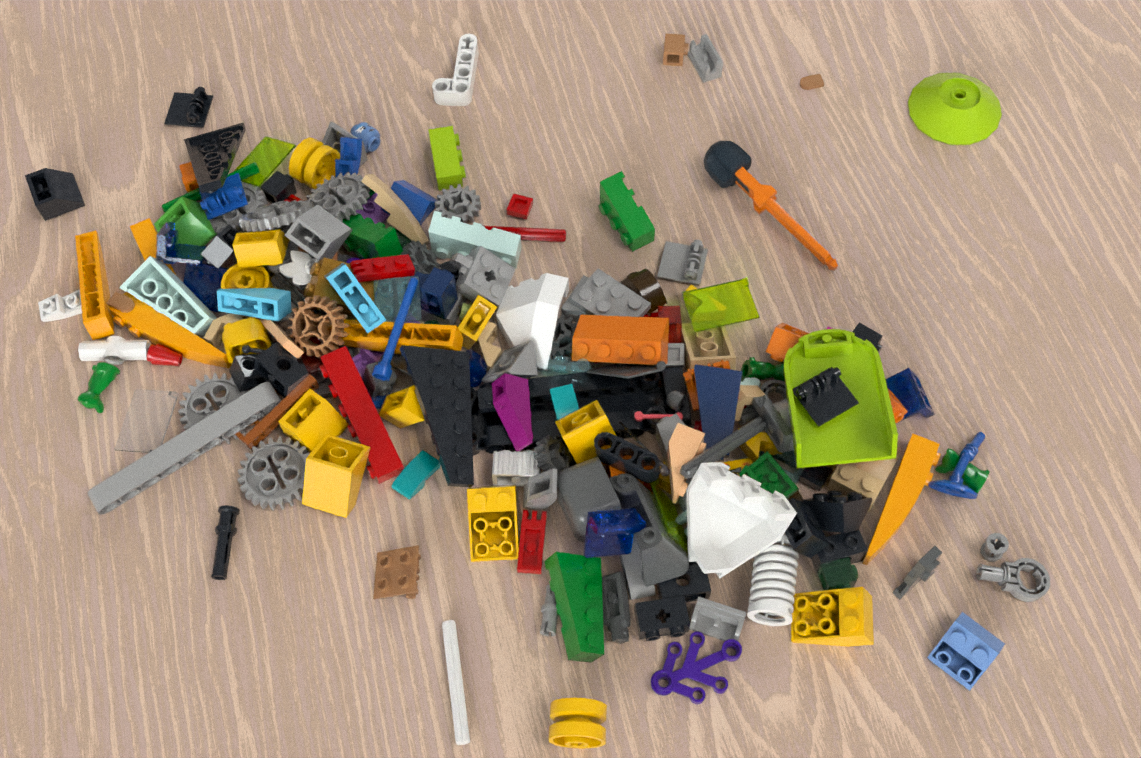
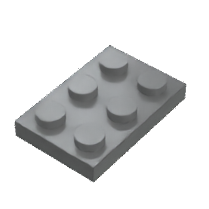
M599 268L570 298L572 304L588 315L643 317L651 308L650 302Z

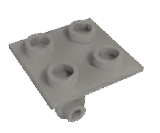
M694 240L691 246L666 241L657 278L700 286L708 249L704 248L701 240Z

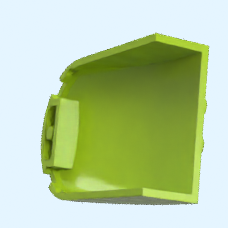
M840 329L818 330L799 338V342L793 348H789L784 359L786 395L797 468L896 459L898 432L881 358L874 345L867 339L863 341L856 337L853 332ZM830 367H838L841 371L840 379L859 404L818 427L795 397L792 389Z

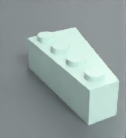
M434 211L428 233L435 256L440 259H451L452 255L456 253L466 256L469 255L470 250L482 246L512 267L517 268L522 248L521 235L494 227L488 230L480 223L474 222L473 225L460 222L461 218L452 216V219L442 217L441 212Z
M149 256L119 287L197 335L205 336L212 321L217 319L162 260Z

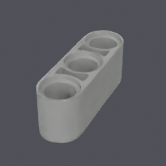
M640 529L615 533L630 600L655 595L654 585L646 587L641 576L643 569L641 553L637 544V534L640 532Z

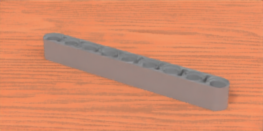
M264 382L94 486L87 494L97 512L101 515L106 514L262 418L274 409L281 400L271 383Z

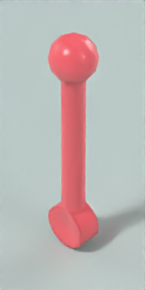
M637 411L634 414V419L639 422L643 419L671 417L674 414H643L641 411ZM677 412L676 414H677V415L679 416V418L682 420V419H683V414L680 413V412Z

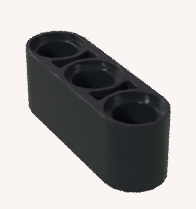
M602 432L595 437V453L601 462L626 474H631L646 483H652L659 478V458L654 453L608 432ZM604 445L611 446L608 449H601ZM625 455L632 456L631 459H622ZM648 465L654 467L651 470L644 469V467Z

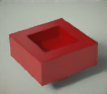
M513 193L506 209L507 215L527 220L533 206V198Z

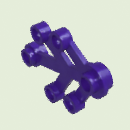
M693 632L690 636V646L683 667L673 672L675 661L682 654V646L678 642H671L667 647L668 655L663 669L656 671L651 677L653 691L661 696L675 692L689 697L694 704L703 703L705 691L701 687L691 688L679 683V681L688 678L712 687L718 694L725 693L728 688L726 678L722 676L715 677L701 671L724 660L729 662L738 660L742 653L741 644L734 639L726 640L720 651L695 662L699 649L704 645L705 637L701 632ZM700 637L702 642L696 644L693 642V638ZM672 647H677L679 649V653L673 654L671 653L670 649ZM733 649L735 650L736 654L730 656L727 654L726 650ZM660 680H666L668 682V685L666 687H661L658 682ZM716 682H723L725 687L723 689L717 688ZM700 692L702 698L699 700L695 699L693 693Z

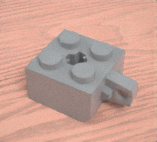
M482 246L470 250L469 255L466 256L460 253L452 255L449 263L457 268L460 274L456 281L457 292L472 302L480 295L499 307L515 272V268Z

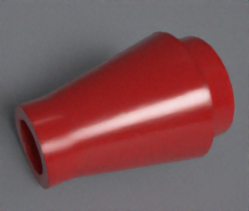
M159 343L156 345L151 344L148 349L147 361L151 362L152 365L180 367L183 354L177 353Z

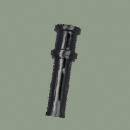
M228 505L218 507V513H220L219 523L215 527L218 537L211 578L215 580L227 579L232 538L237 533L235 525L240 509Z

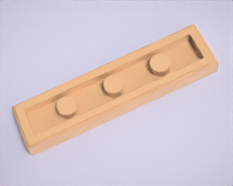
M259 318V321H261L265 328L294 357L299 358L304 353L275 321Z

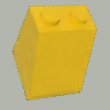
M597 400L555 422L577 464L596 457L594 439L598 434L608 432L616 435ZM604 445L601 449H608L611 446Z
M325 434L306 458L302 504L347 518L356 505L370 447Z

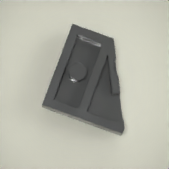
M936 546L929 550L915 564L903 579L904 582L894 590L893 594L901 600L920 580L926 582L940 565L938 559L943 552Z

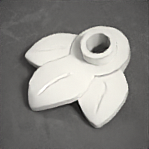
M291 251L292 262L281 265L279 270L284 276L293 278V284L306 285L310 283L312 277L310 269L319 260L311 258L309 254L304 252Z

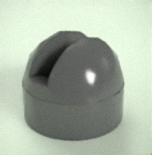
M671 391L667 395V405L673 410L678 411L682 407L686 395L679 391Z

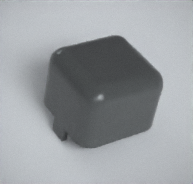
M597 456L559 472L557 478L558 501L577 540L588 542L622 527L621 504Z

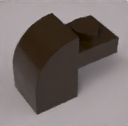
M646 268L640 272H632L627 275L626 279L620 281L621 284L651 303V308L647 312L649 314L667 304L659 282Z

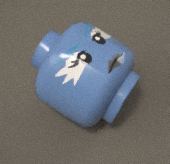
M366 122L354 125L350 131L355 137L362 138L366 153L375 151L381 143L379 131Z

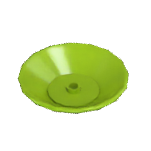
M938 73L924 78L912 89L908 100L909 114L917 128L933 140L949 145H971L987 139L998 128L1002 116L999 99L991 88L977 78L961 73Z

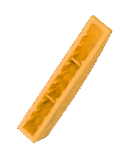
M95 230L76 235L83 323L92 340L114 335L113 314L109 310L111 306L107 304L110 299V291L98 233Z
M125 292L123 295L133 300L135 306L132 311L123 313L113 307L109 309L114 316L113 321L122 328L124 326L129 328L130 333L136 338L142 337L155 345L159 343L177 353L183 354L184 358L224 368L231 367L225 353L128 292Z
M343 320L344 323L350 325L348 328H344V332H347L349 335L342 337L345 342L343 345L385 352L395 322H383L367 333L358 320ZM404 323L394 354H401L400 347L402 345L461 351L463 336L457 325Z
M912 433L862 564L868 565L885 548L910 514L924 485L928 486L929 482H931L934 473H931L930 469L932 466L936 467L941 455L937 452L939 443Z

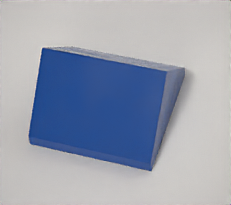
M405 180L394 181L391 189L406 204L421 226L435 209V201H438V199ZM381 207L382 211L390 215L389 212Z

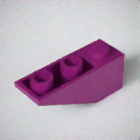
M504 373L492 383L493 405L515 450L521 451L533 442L528 379Z

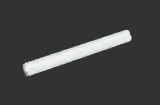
M447 620L442 622L455 740L457 745H465L470 743L456 623L454 620Z

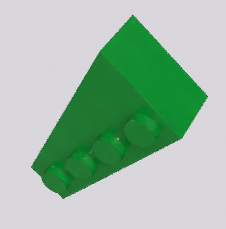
M358 213L357 215L351 214L350 220H342L345 225L352 229V232L342 245L347 251L357 254L361 260L397 256L403 252L394 227L389 226L386 229L384 223L378 222L375 224L371 218L367 217L364 219Z
M556 551L544 563L546 570H549L551 580L549 583L551 591H554L557 602L556 612L557 615H560L563 626L561 632L568 660L592 663L604 655L601 558Z

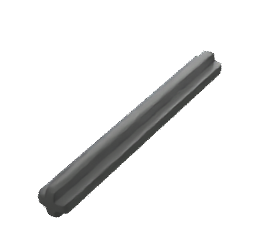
M761 417L755 418L682 465L680 474L686 479L693 477L701 463H711L719 460L763 431L766 422Z

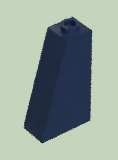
M695 364L694 373L702 432L705 433L704 443L707 444L705 449L707 450L733 433L742 371ZM730 452L717 461H724V458L729 459Z

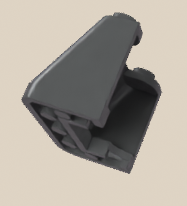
M624 473L610 477L609 480L621 504L622 520L631 522L633 528L642 525L646 527L637 534V544L641 553L643 569L641 576L645 586L648 587L684 575L689 569L688 556L663 503L631 474Z

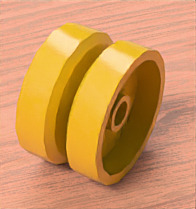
M308 137L299 143L292 153L289 161V174L294 180L305 183L311 189H317V184L322 185L324 179L329 181L332 175L336 177L335 159H340V153L336 149L324 145L321 141Z
M237 263L223 274L221 280V289L274 288L269 274L263 266H256L254 268L239 267Z
M572 697L552 701L550 703V719L555 721V723L549 726V742L553 745L567 748L587 749L602 747L606 744V728L600 724L606 721L607 705L601 701L588 698Z

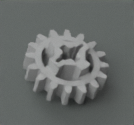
M458 184L457 188L454 189L450 185L449 191L443 189V195H437L438 201H435L436 211L442 213V217L452 219V216L461 218L460 222L467 223V221L473 223L474 216L479 217L481 202L480 196L476 195L475 189L470 191L469 186L463 189L461 184Z

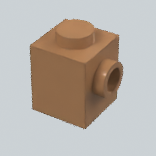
M665 33L663 65L683 66V56L688 55V43H685V35Z

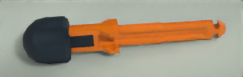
M718 141L712 144L704 157V167L710 177L721 188L737 184L753 200L754 210L759 215L767 210L823 265H827L829 270L835 271L838 267L836 259H833L831 254L776 202L777 197L775 195L777 191L771 185L760 184L747 171L751 167V157L732 141Z

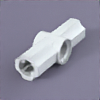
M110 336L106 341H82L78 347L79 358L81 361H105L112 365H121L124 363V360H147V353L151 343L149 340H126L119 336Z

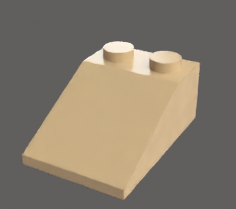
M723 321L679 324L681 343H684L686 372L687 369H694L695 364L708 366L707 364L710 363V366H713V363L720 362L721 360L729 361L730 370H735L736 356Z
M897 453L896 459L838 464L826 490L842 491V495H847L850 492H860L862 497H871L872 504L868 510L870 512L900 454Z

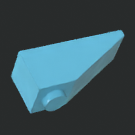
M340 264L325 275V278L367 333L386 321L346 264Z
M274 288L217 290L218 311L278 322L292 312L291 291Z

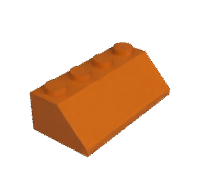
M580 315L572 338V361L656 365L658 361H664L667 364L669 318Z

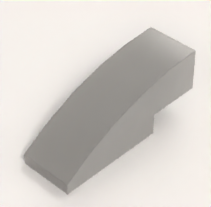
M550 469L528 478V483L524 484L523 508L540 511L556 501L557 469Z

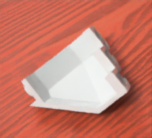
M549 273L542 274L537 280L531 278L522 281L517 287L508 286L496 313L497 326L509 347L512 348L532 340L535 346L537 372L548 373L551 372V350L560 305L563 297L567 298L569 292V278Z
M722 462L701 463L686 489L689 562L696 561L704 574L716 573L720 579L779 541L797 512L783 494L774 491L772 494L760 488L762 483L745 474L739 477L728 471L730 467Z

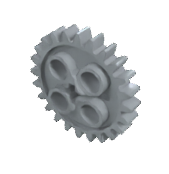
M347 172L343 176L340 173L336 178L332 175L329 181L324 179L322 185L317 184V189H311L312 194L306 195L308 199L306 202L309 203L310 209L319 205L342 222L343 219L350 220L351 214L357 215L356 210L363 209L361 204L367 203L366 198L370 197V189L361 182L363 180L361 175L357 176L356 173L350 175Z
M244 181L242 185L248 205L209 220L216 235L228 224L238 232H247V230L243 231L241 229L239 217L253 209L266 207V204H268L266 196L259 186H255L253 182L248 184L247 181Z
M302 200L276 202L247 212V214L239 217L241 229L243 231L247 230V232L274 230L283 225L294 223L297 217L310 210L309 203Z
M216 373L213 374V379H209L207 375H204V382L196 379L197 386L188 385L191 392L182 393L186 400L179 401L183 409L178 410L181 416H184L180 418V422L186 424L183 428L187 430L216 412L210 401L205 397L206 394H209L217 407L221 409L248 391L239 392L233 378L231 377L228 380L226 373H223L221 379L218 378ZM226 391L223 397H215L218 392ZM199 404H206L203 410H196ZM243 429L241 433L246 434V430ZM234 434L233 437L236 440H239V438ZM230 437L226 439L228 444H230Z
M279 436L277 442H274L270 437L269 444L266 445L261 440V447L253 446L252 454L245 453L248 460L240 461L243 467L238 469L239 475L242 476L237 479L239 484L242 485L240 489L245 493L247 500H251L255 506L260 503L262 509H265L269 504L270 508L274 511L276 505L279 504L283 510L286 502L294 506V498L302 500L300 493H303L306 458L310 453H308L305 446L301 447L299 441L293 444L291 438H288L284 443L281 436ZM287 456L285 460L278 461L281 457ZM269 457L273 459L286 486L285 489L281 488L267 460ZM260 467H265L264 470L257 472ZM291 475H297L294 479L287 480ZM275 485L273 489L269 491L266 490L267 487Z

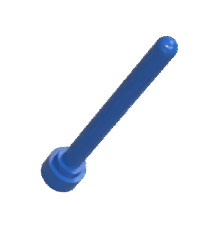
M415 277L409 280L382 361L374 366L372 376L377 379L389 381L393 371L391 370L392 366L390 363L418 285V279Z

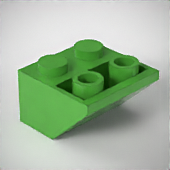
M181 197L154 223L161 239L185 261H189L216 235L200 203L185 197Z

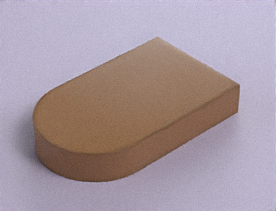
M820 74L810 75L801 78L800 87L804 90L824 87V81Z
M117 291L107 302L109 306L123 313L132 311L135 306L131 298Z

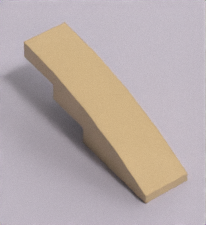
M366 174L361 182L378 194L374 202L390 213L387 222L412 241L416 242L419 240L421 245L424 243L427 245L429 240L406 204L377 176Z

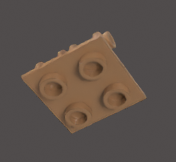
M418 545L377 553L373 599L406 594L408 599L416 598L419 592L416 581L420 578L417 574L420 573L419 560L421 559Z

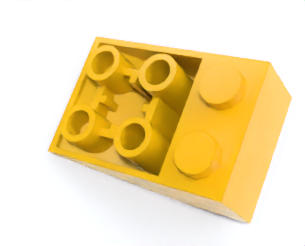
M516 485L468 487L467 503L471 562L518 559L519 538Z
M864 587L795 593L793 596L795 601L792 613L793 621L791 623L792 643L849 647L874 645L872 595Z

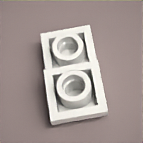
M80 289L64 297L55 294L38 302L43 322L65 319L82 313Z

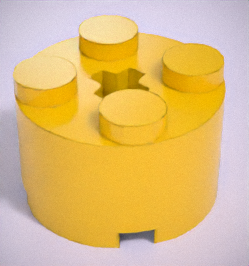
M248 317L234 323H227L223 327L222 340L231 365L235 356L245 354L242 352L243 345L264 350L272 346L268 331L259 321V318Z

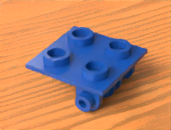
M239 173L227 177L223 187L218 188L213 193L200 192L202 198L200 205L205 210L208 220L248 205Z

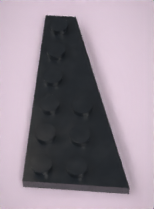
M244 122L184 139L201 193H213L218 188L223 187L246 131Z
M402 345L400 351L402 356L405 357L408 374L412 377L416 389L414 391L425 422L429 425L432 433L431 439L433 445L435 444L438 450L439 462L447 484L454 487H472L474 485L469 352Z

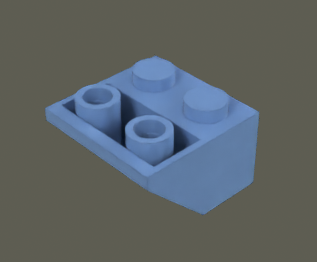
M962 612L927 658L970 691L998 656L1005 643Z

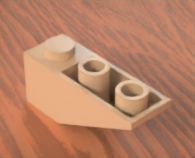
M680 423L676 425L669 440L667 450L672 503L676 504L679 496L684 497L689 483H686L687 479L680 474L682 465L704 452L707 445L703 443L705 433Z

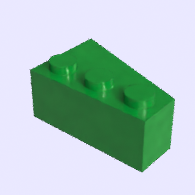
M621 171L600 181V204L598 207L603 216L606 215L609 219L612 229L618 231L625 246L628 245L633 252L655 240V228L642 206L638 207L632 198L635 193L632 188L627 189L623 182L625 175Z

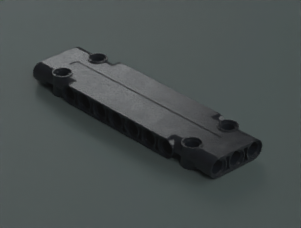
M682 366L667 367L662 371L629 379L586 372L528 378L533 442L521 451L534 449L537 446L536 442L547 435H556L557 440L561 438L560 431L555 423L557 421L550 389L569 384L573 385L579 409L597 400L616 436L622 439L639 437L644 432L656 433L658 422H653L651 419L636 421L634 414L637 411H641L643 414H676L680 412L683 414V423L691 427V412ZM650 378L653 381H645L644 379ZM492 383L483 384L479 388L492 387ZM470 387L472 399V439L476 440L472 443L473 456L483 450L490 454L502 450L516 451L497 411L480 413L478 391ZM671 391H679L686 395L685 401L678 411L673 410L667 405V395Z

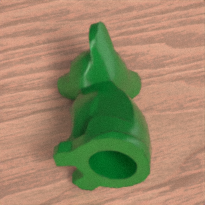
M750 357L742 365V382L745 378L755 377L759 381L774 378L775 380L785 382L784 362L773 365L769 362L756 361L754 357Z
M104 362L93 365V374L88 382V391L78 396V401L88 409L95 408L98 413L104 411V405L99 396L100 393L120 374V370L117 367Z
M948 448L946 454L942 457V464L938 465L935 470L939 473L954 471L961 456ZM968 463L961 477L963 484L978 494L987 480L990 471L980 470L972 463Z

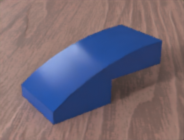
M340 137V159H335L336 177L340 173L344 176L347 172L350 175L353 173L358 175L362 153V138Z

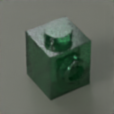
M849 557L821 564L817 572L823 590L853 588L858 579L857 568L855 565H851Z

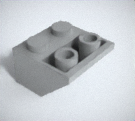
M316 205L297 217L285 236L317 260H321L324 257L332 259L352 232V229L325 209Z

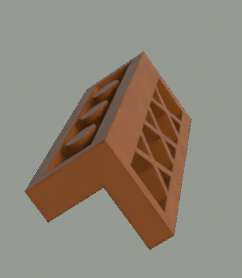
M309 374L261 421L258 419L249 426L255 427L245 436L240 433L241 431L235 435L253 451L252 447H257L261 440L266 439L280 425L278 421L309 389L315 392L319 388L317 380Z

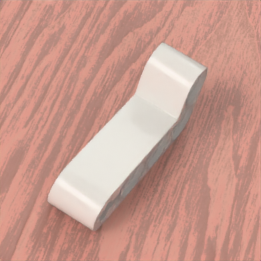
M465 34L461 36L453 79L438 78L433 82L434 100L437 104L466 106L471 103L479 56L475 35Z

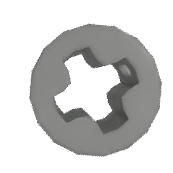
M993 533L987 537L986 543H983L980 553L985 560L995 562L1000 560L1003 553L1007 551L1009 542L1004 535Z

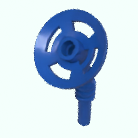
M978 432L973 440L965 445L960 452L961 457L952 476L950 475L948 480L931 481L928 486L952 496L976 499L978 494L962 484L963 479L961 477L968 463L978 454V448L984 441L985 434Z

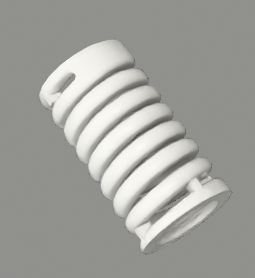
M783 535L776 542L780 543V545L769 546L754 556L753 561L754 569L752 570L753 578L751 579L747 617L756 623L768 626H785L793 621L792 613L795 601L793 596L795 595L794 586L796 585L795 578L797 576L796 569L798 567L797 559L799 558V553L794 551L792 547L784 545V543L791 544L787 536ZM769 615V616L784 617V618H782V619H773V618H768L767 616Z

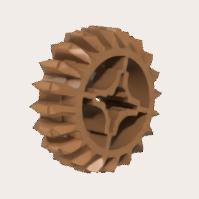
M315 295L313 298L306 297L305 302H298L299 308L291 309L295 316L288 318L290 321H293L292 325L287 327L293 330V333L288 337L296 338L294 344L300 346V349L303 352H307L308 356L315 355L316 357H321L339 349L338 345L345 343L342 337L349 335L347 332H344V328L350 326L343 321L348 317L346 314L341 315L344 308L342 306L336 307L337 301H330V298L327 296L322 298L320 295ZM321 308L327 314L319 316L313 310ZM317 336L318 339H322L324 343L321 345H317L310 340V338Z

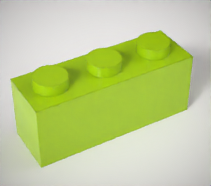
M453 126L428 129L439 191L450 189V185L457 188L458 184H461V187H463L462 179L466 178L464 166H460L459 163L463 162L461 149L457 150L456 147L460 146L458 133L454 134Z

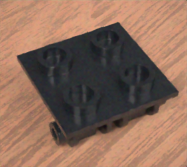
M203 87L196 88L194 94L174 92L164 124L204 128L214 96L207 95Z
M830 367L792 389L795 397L818 427L859 404L840 379L841 371L838 367Z

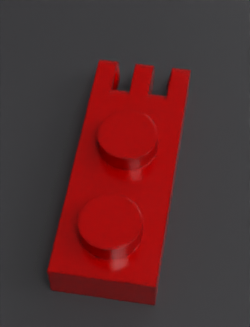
M409 254L350 262V267L358 282L414 276L415 268Z
M523 510L517 573L542 574L547 511H542L541 520L537 519V510L532 511V519H528V510Z

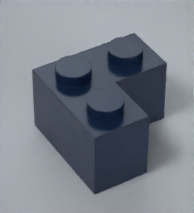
M435 267L430 274H423L417 271L414 277L418 279V285L411 306L446 320L458 301L454 275L447 270H440Z

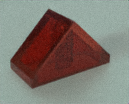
M657 306L658 318H669L668 343H681L682 320L680 306Z

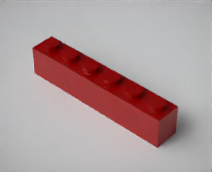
M341 347L321 356L322 365L319 368L324 378L329 377L332 383L328 387L333 398L338 397L341 402L338 408L342 417H348L351 423L347 427L352 438L357 437L360 444L370 447L368 455L370 465L366 467L371 478H377L380 484L398 476L404 469V466L347 347Z

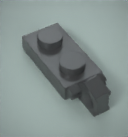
M766 395L753 397L752 406L759 414V417L766 422L765 432L779 452H788L791 440L793 439L791 428L786 425L780 412L775 409L772 401Z
M619 571L602 577L604 625L612 633V641L622 644L629 642V630L627 627H630V613L625 573Z

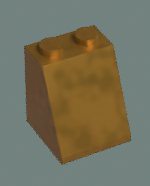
M325 257L315 262L310 269L312 277L304 290V295L312 298L315 295H320L321 298L327 296L330 298V301H337L336 307L342 306L344 308L341 315L346 314L348 316L346 320H357L325 278L326 274L342 263L346 264L352 272L350 264ZM379 280L359 282L374 302Z

